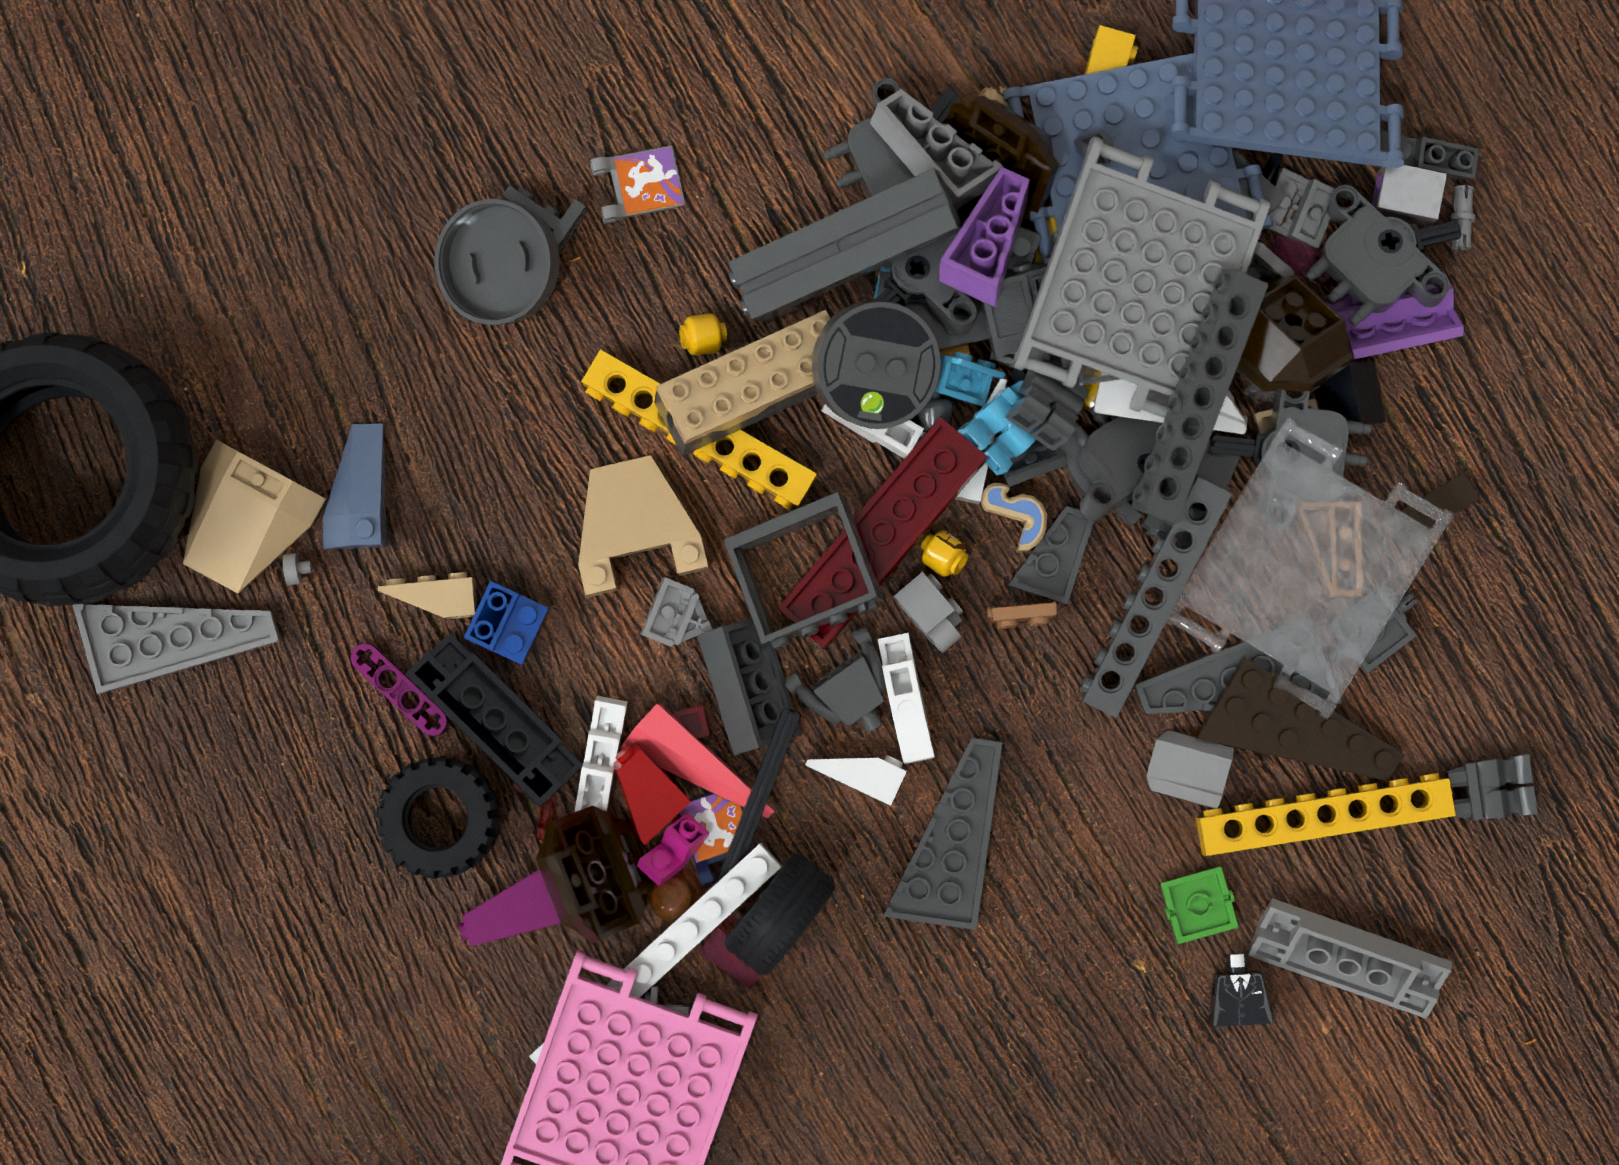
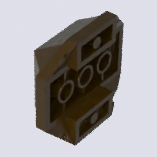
M986 96L959 98L953 102L945 126L949 124L957 131V136L969 145L974 143L982 149L981 154L990 161L994 162L996 160L1004 168L1029 179L1028 202L1022 221L1030 219V212L1038 213L1042 207H1045L1059 166L1058 161L1053 155L1051 135L997 100H990ZM984 193L965 204L964 207L972 212Z
M1263 275L1258 278V280L1269 285L1237 366L1243 374L1263 392H1276L1278 389L1311 391L1350 365L1354 354L1346 331L1345 320L1295 275L1278 278Z
M592 805L545 824V836L536 856V862L561 925L583 934L591 943L598 942L639 924L646 908L647 897L651 894L655 882L637 867L639 859L645 854L632 823L623 819H616L608 812Z

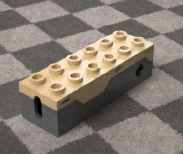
M827 311L819 312L658 385L654 403L681 455L689 454L817 395L818 392L812 375V355L821 330L830 320Z

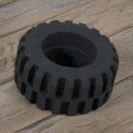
M437 757L421 759L413 764H408L402 768L401 772L392 776L388 781V787L381 792L379 797L381 799L380 807H376V817L379 819V826H376L378 836L381 835L384 842L382 847L386 853L389 852L392 855V861L398 866L408 869L407 872L435 879L447 878L466 872L482 861V858L494 846L495 837H498L500 829L498 822L499 818H501V811L498 809L496 792L491 789L490 782L485 776L477 772V769L473 766L465 764L460 760ZM432 788H446L460 796L467 808L468 823L465 832L459 840L447 847L437 848L422 843L414 835L410 826L409 815L413 802L420 794Z

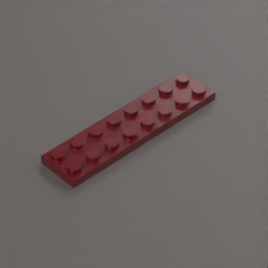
M941 417L854 518L879 587L989 459ZM845 529L778 607L794 623L868 594ZM858 611L847 615L848 620L841 624L831 626L830 623L818 627L820 631L810 637L822 648L827 649Z

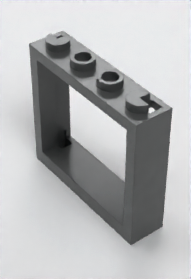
M839 492L724 539L761 644L765 646H773V649L782 648L791 643L790 639L798 635L802 637L814 635L820 631L818 627L830 623L831 626L841 624L848 620L847 615L857 611L860 614L870 612L877 608L876 603L884 600L846 497ZM839 513L868 594L774 632L745 551Z

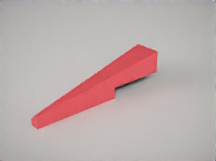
M657 703L620 747V749L627 745L631 747L636 742L661 769L745 808L752 788L661 703ZM766 803L762 816L769 818L776 810Z

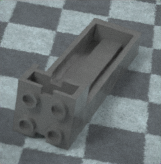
M933 168L729 261L731 267L729 277L736 289L741 287L744 296H742L743 299L740 300V304L745 315L755 321L770 323L801 309L800 303L958 233L962 228V224L941 172Z

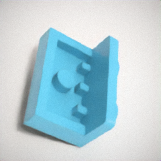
M955 352L954 357L941 355L940 376L934 392L983 407L987 400L992 378L1004 379L1005 373L995 370L996 364L978 359L977 364L973 363V356Z

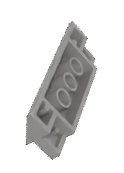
M1273 898L1266 910L1261 912L1248 951V956L1425 1019H1427L1437 1003L1439 990L1452 971V961Z

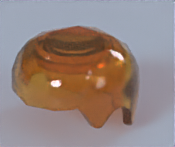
M674 875L661 886L654 883L649 894L651 909L659 918L668 923H674L699 900L697 887L688 879L679 875Z

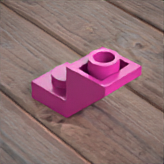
M686 813L666 828L661 843L641 857L637 867L658 886H661L681 871L710 833L689 813Z

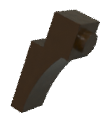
M1463 472L1385 521L1402 547L1476 502L1480 497Z

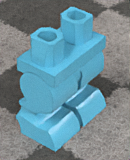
M1023 380L1000 390L980 411L974 414V418L971 421L966 422L957 430L989 458L986 464L996 475L1006 473L1013 464L1010 459L1021 455L1036 440L1030 436L1033 430L1026 433L1005 418L1010 408L1024 397L1018 392ZM1000 431L1001 433L995 437L994 442L990 444L992 440L989 437L991 435L997 434Z

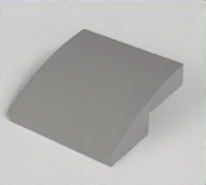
M1279 168L1272 184L1286 197L1268 215L1272 216L1274 226L1267 228V230L1317 249L1320 246L1330 220V216L1327 213V203L1335 188L1316 179L1308 180L1290 170ZM1290 204H1291V207H1290L1289 212H1288V214H1287L1286 220H1285V222L1281 225L1282 220H1283V218H1284V216H1285V214H1286V212H1287V209H1288V207H1289ZM1295 210L1296 212H1295V214H1294L1293 219L1291 220V219H1290V218H1291V215H1292L1293 211Z

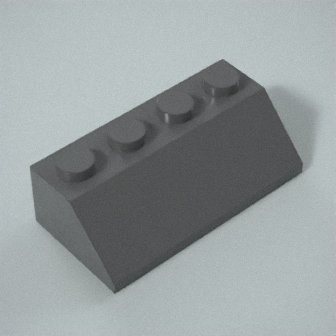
M753 619L721 626L697 635L733 755L768 746L782 710L784 708L794 710L785 685L776 649H773V646L768 647L761 644ZM798 723L792 738L802 735Z

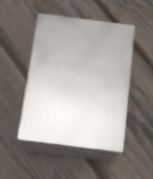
M1407 165L1399 168L1381 167L1377 175L1372 205L1384 217L1400 218L1408 224L1416 223L1418 226L1430 227L1439 217L1447 174Z

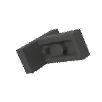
M509 185L502 195L504 200L518 202L533 209L545 220L554 234L559 254L588 213L586 206L575 199L562 219H559L561 214L548 204L541 207L533 201L535 196L522 187L516 190Z

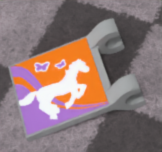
M672 145L614 157L591 159L592 176L611 173L618 205L601 207L603 224L612 223L627 217L685 206Z

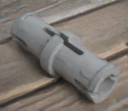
M1465 185L1454 186L1453 213L1450 214V221H1457L1461 228V238L1452 241L1451 249L1458 250V247H1460V250L1472 249V222L1475 221V214L1472 213L1473 186L1468 185L1467 189H1465Z

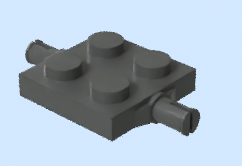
M1379 586L1375 587L1327 624L1338 638L1340 647L1326 656V659L1328 661L1334 659L1330 664L1335 667L1346 657H1350L1356 661L1365 674H1368L1417 636L1408 625L1404 613L1418 604V600L1413 599L1410 601L1415 596L1409 593L1398 603H1395L1385 595Z

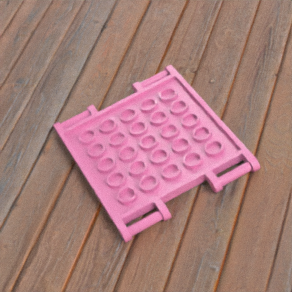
M577 950L501 1165H522L513 1162L514 1156L540 1165H704L758 1014L748 1011L747 1014L706 999L707 996L701 993H697L690 1015L675 1011L630 994L638 971L628 968V971L588 957L586 952ZM581 968L623 982L621 990L579 976ZM701 1011L743 1025L741 1034L699 1019Z

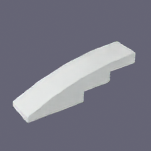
M597 696L595 699L591 728L581 769L575 812L592 805L606 812L608 811L615 775L613 763L616 761L615 757L620 748L627 701Z

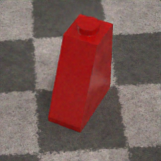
M635 742L631 747L627 745L618 752L613 766L635 832L640 841L646 845L691 801Z

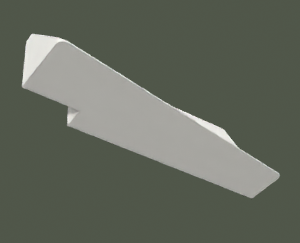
M1102 372L1094 406L1095 413L1162 423L1165 419L1143 410L1140 412L1131 410L1130 402L1138 385ZM1149 389L1147 398L1167 405L1170 396ZM1228 390L1213 430L1245 434L1248 417L1246 414L1242 415L1234 403V397Z

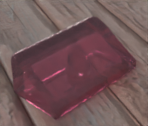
M1278 234L1271 249L1277 257L1294 271V275L1305 279L1304 275L1321 256V251ZM1325 271L1312 282L1324 286L1330 275Z
M716 927L699 953L751 989L760 975L754 972L752 967L745 965L743 960L740 961L735 957V954L726 949L724 940L728 934L719 927Z

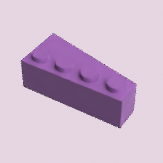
M1004 167L999 169L941 258L940 282L996 308L1028 202V178Z

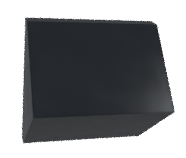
M1374 361L1351 362L1350 365L1315 388L1319 409L1340 413L1348 421L1363 422L1370 425L1386 422Z

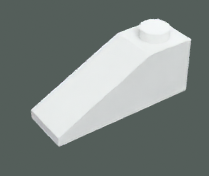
M888 755L885 756L884 760L880 758L808 759L805 764L888 805L892 804L907 772L901 769L903 762Z

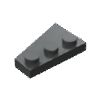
M1065 506L1007 586L1068 605L1094 520L1086 518L1081 510Z

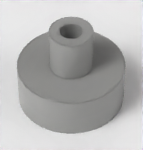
M297 553L284 554L283 570L287 585L301 584L302 574L312 573L311 561L300 562Z

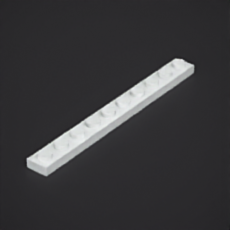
M762 843L757 845L624 968L627 971L628 968L638 971L630 991L631 995L640 998L782 867ZM612 979L606 986L621 990L623 982ZM543 1044L529 1056L535 1064H537Z

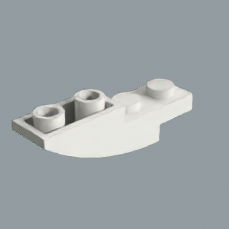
M826 404L821 409L823 413L872 443L877 442L903 459L907 457L926 434L923 432L924 428L911 420L891 428L871 429L855 425L840 418Z
M909 633L878 639L885 684L903 763L909 764L935 758Z

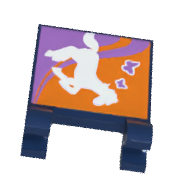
M714 793L690 800L691 802L679 813L680 818L689 813L710 833L693 855L703 887L715 883L710 865L725 859L743 813L742 806ZM753 839L747 855L756 847Z

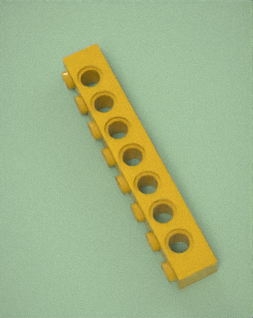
M600 349L581 381L587 387L585 393L600 402L603 397L614 403L612 406L614 410L626 417L630 413L641 418L639 421L640 425L652 432H655L657 428L668 434L666 439L676 445L654 403L657 386L660 383ZM620 378L626 382L625 389L622 392L612 393L609 390V384L613 379ZM641 394H649L652 396L653 402L650 407L641 409L636 406L637 397ZM742 430L693 452L694 456L706 463H709L712 459L721 464L722 466L719 470L728 476L736 479L740 475L747 479V486L754 491L763 494L766 490L775 495L776 497L773 501L788 510L792 506L797 509L800 507L817 478V473ZM720 441H731L734 445L732 453L725 456L720 455L716 451V446ZM750 455L757 456L761 460L760 467L755 471H748L743 466L744 459ZM775 471L785 472L788 476L787 483L781 487L774 486L770 482L772 473Z
M1439 773L1421 775V782L1408 783V778L1390 780V787L1377 788V783L1359 785V792L1346 793V788L1328 790V797L1315 798V793L1297 795V802L1284 803V798L1266 800V807L1253 808V803L1235 805V812L1222 813V808L1204 810V817L1196 818L1201 852L1204 856L1456 816L1449 778H1439ZM1416 790L1421 791L1424 796V802L1418 808L1411 803V795ZM1385 795L1390 796L1393 800V807L1387 813L1383 812L1380 808V800ZM1354 800H1358L1362 805V813L1356 818L1350 815L1348 809L1350 803ZM1322 805H1327L1332 813L1330 820L1325 823L1321 822L1317 815L1318 809ZM1291 810L1298 811L1301 817L1299 825L1294 828L1290 827L1286 821L1287 814ZM1260 815L1267 816L1270 821L1268 830L1263 833L1259 832L1255 827V821ZM1229 820H1235L1239 826L1238 834L1232 838H1229L1224 832V826Z

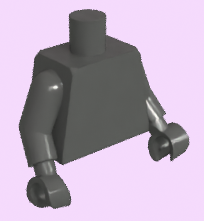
M859 628L851 632V635L861 645V654L857 652L811 684V689L805 688L795 672L786 680L785 685L792 694H798V698L807 707L830 723L838 724L843 721L847 726H850L858 720L865 731L870 732L882 723L874 709L884 702L881 694L885 691L886 684L881 661L875 647L870 645L872 642L871 636L867 629Z

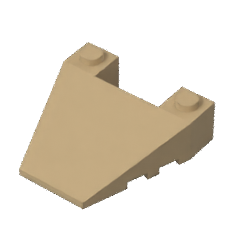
M651 455L590 469L578 563L584 592L587 597L618 591L611 559L669 545L672 548L679 576L709 569L700 533Z

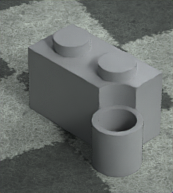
M921 572L895 594L893 599L931 644L935 645L941 653H944L962 638L955 626L962 621L959 615L963 610L953 598L948 600L944 598L939 592L943 587L932 574L926 576Z

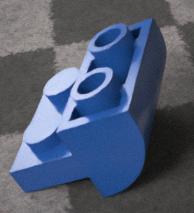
M490 581L464 638L523 665L549 608Z

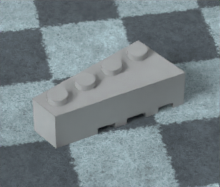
M900 89L877 104L870 124L914 176L933 168L940 171L954 207L958 210L984 193L999 169L1004 166L996 160L994 162L990 161L981 154L982 149L974 143L969 145L956 135L957 131L949 124L946 126L933 118L934 113Z

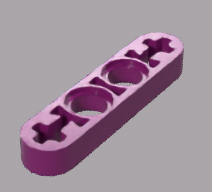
M365 643L359 644L353 649L350 657L353 666L422 732L427 735L437 736L446 731L449 723L448 717L380 650L371 644ZM371 650L370 658L377 665L380 664L381 660L385 662L384 665L375 671L373 677L369 672L373 671L374 668L367 663L360 665V651L369 652ZM386 670H392L397 676V682L391 688H385L380 683V676ZM414 691L418 694L420 701L415 709L410 710L405 708L402 700L407 692ZM426 702L430 705V708H427L426 711L431 716L439 714L441 717L438 721L441 725L439 729L435 727L428 729L429 721L426 717L420 715L419 719L414 716L423 710Z

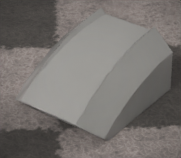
M1167 730L1155 742L1146 775L1150 790L1217 809L1223 797V791L1233 760L1234 748Z

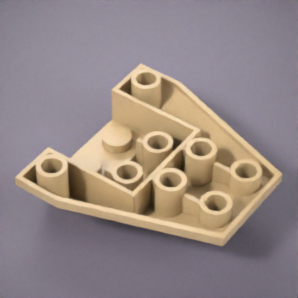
M216 440L201 466L183 564L239 594L312 527L326 499Z

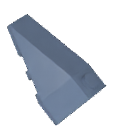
M383 423L352 424L323 516L324 550L387 548Z

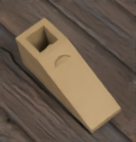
M466 572L448 574L447 580L437 581L435 575L417 577L416 583L406 584L403 578L386 580L385 586H378L379 592L445 619L473 617L478 608L476 581L472 577L467 578Z

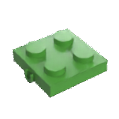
M1221 866L1159 883L1166 905L1164 911L1166 912L1167 920L1171 922L1176 944L1239 928L1232 905L1235 902L1232 890L1227 888Z

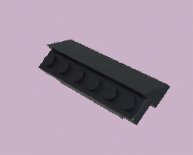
M452 634L447 635L430 653L427 652L405 673L539 808L559 792L582 768L583 764L561 743L562 740L474 653L471 654Z

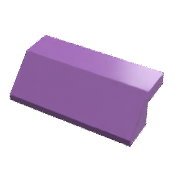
M1451 283L1448 293L1436 307H1424L1407 292L1390 309L1381 313L1372 312L1364 321H1361L1356 326L1349 322V318L1361 305L1349 293L1334 304H1330L1327 301V296L1323 297V301L1345 320L1346 331L1354 354L1353 360L1464 336V326L1454 310V288ZM1426 285L1429 293L1434 295L1440 294L1436 286Z

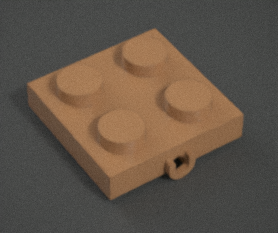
M1056 601L992 609L987 607L989 624H997V629L1015 628L1020 621H1028V626L1047 625V623H1050L1049 619L1057 615Z

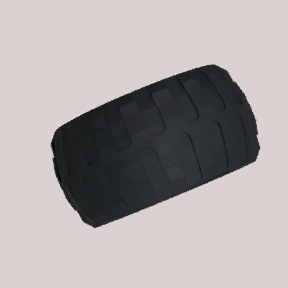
M57 332L33 334L24 337L22 340L6 341L0 344V441L18 417L42 402L61 397L93 399L108 411L122 434L127 454V471L121 495L110 514L87 534L66 543L35 545L20 536L9 525L0 511V594L15 600L45 606L97 602L124 588L137 584L151 571L150 569L160 559L165 558L179 539L178 534L183 528L186 518L190 517L193 509L195 476L198 474L197 450L193 445L188 417L164 380L141 360L117 346L91 336L58 334Z

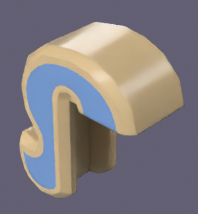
M1002 483L988 485L983 490L980 501L983 510L1024 522L1016 552H1028L1036 547L1042 540L1047 525V513L1042 502L1034 496L1026 494L1008 498L1006 495L1010 488L1008 485Z

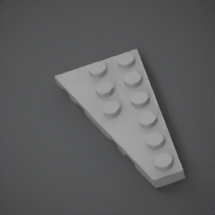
M73 605L97 694H103L281 642L272 611Z

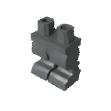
M1049 353L1041 359V361L1058 367L1062 363L1060 357ZM1028 370L1025 380L1018 391L1024 397L1010 408L1005 418L1026 433L1033 430L1030 436L1054 451L1069 441L1076 429L1074 422L1078 420L1079 417L1077 415L1083 406V399L1087 397L1089 392L1084 387L1086 376L1079 372L1074 387L1069 388L1063 386L1062 381Z
M1529 754L1508 756L1506 759L1494 758L1460 764L1461 767L1445 771L1446 778L1450 780L1451 788L1464 787L1465 798L1453 800L1456 816L1452 817L1482 820L1505 818L1511 814L1538 815L1534 786L1513 787L1510 790L1500 789V786H1504L1506 783H1533Z

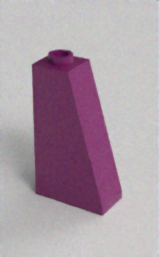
M539 869L462 916L463 922L459 923V929L463 941L468 940L469 947L559 924L560 920Z

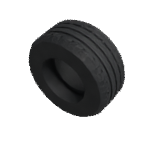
M793 853L724 940L726 949L735 954V957L740 961L743 960L745 965L752 967V970L759 975H768L811 924L836 889L834 879L828 874H824L825 871L820 867L817 868L815 863L809 862L808 858L803 854Z

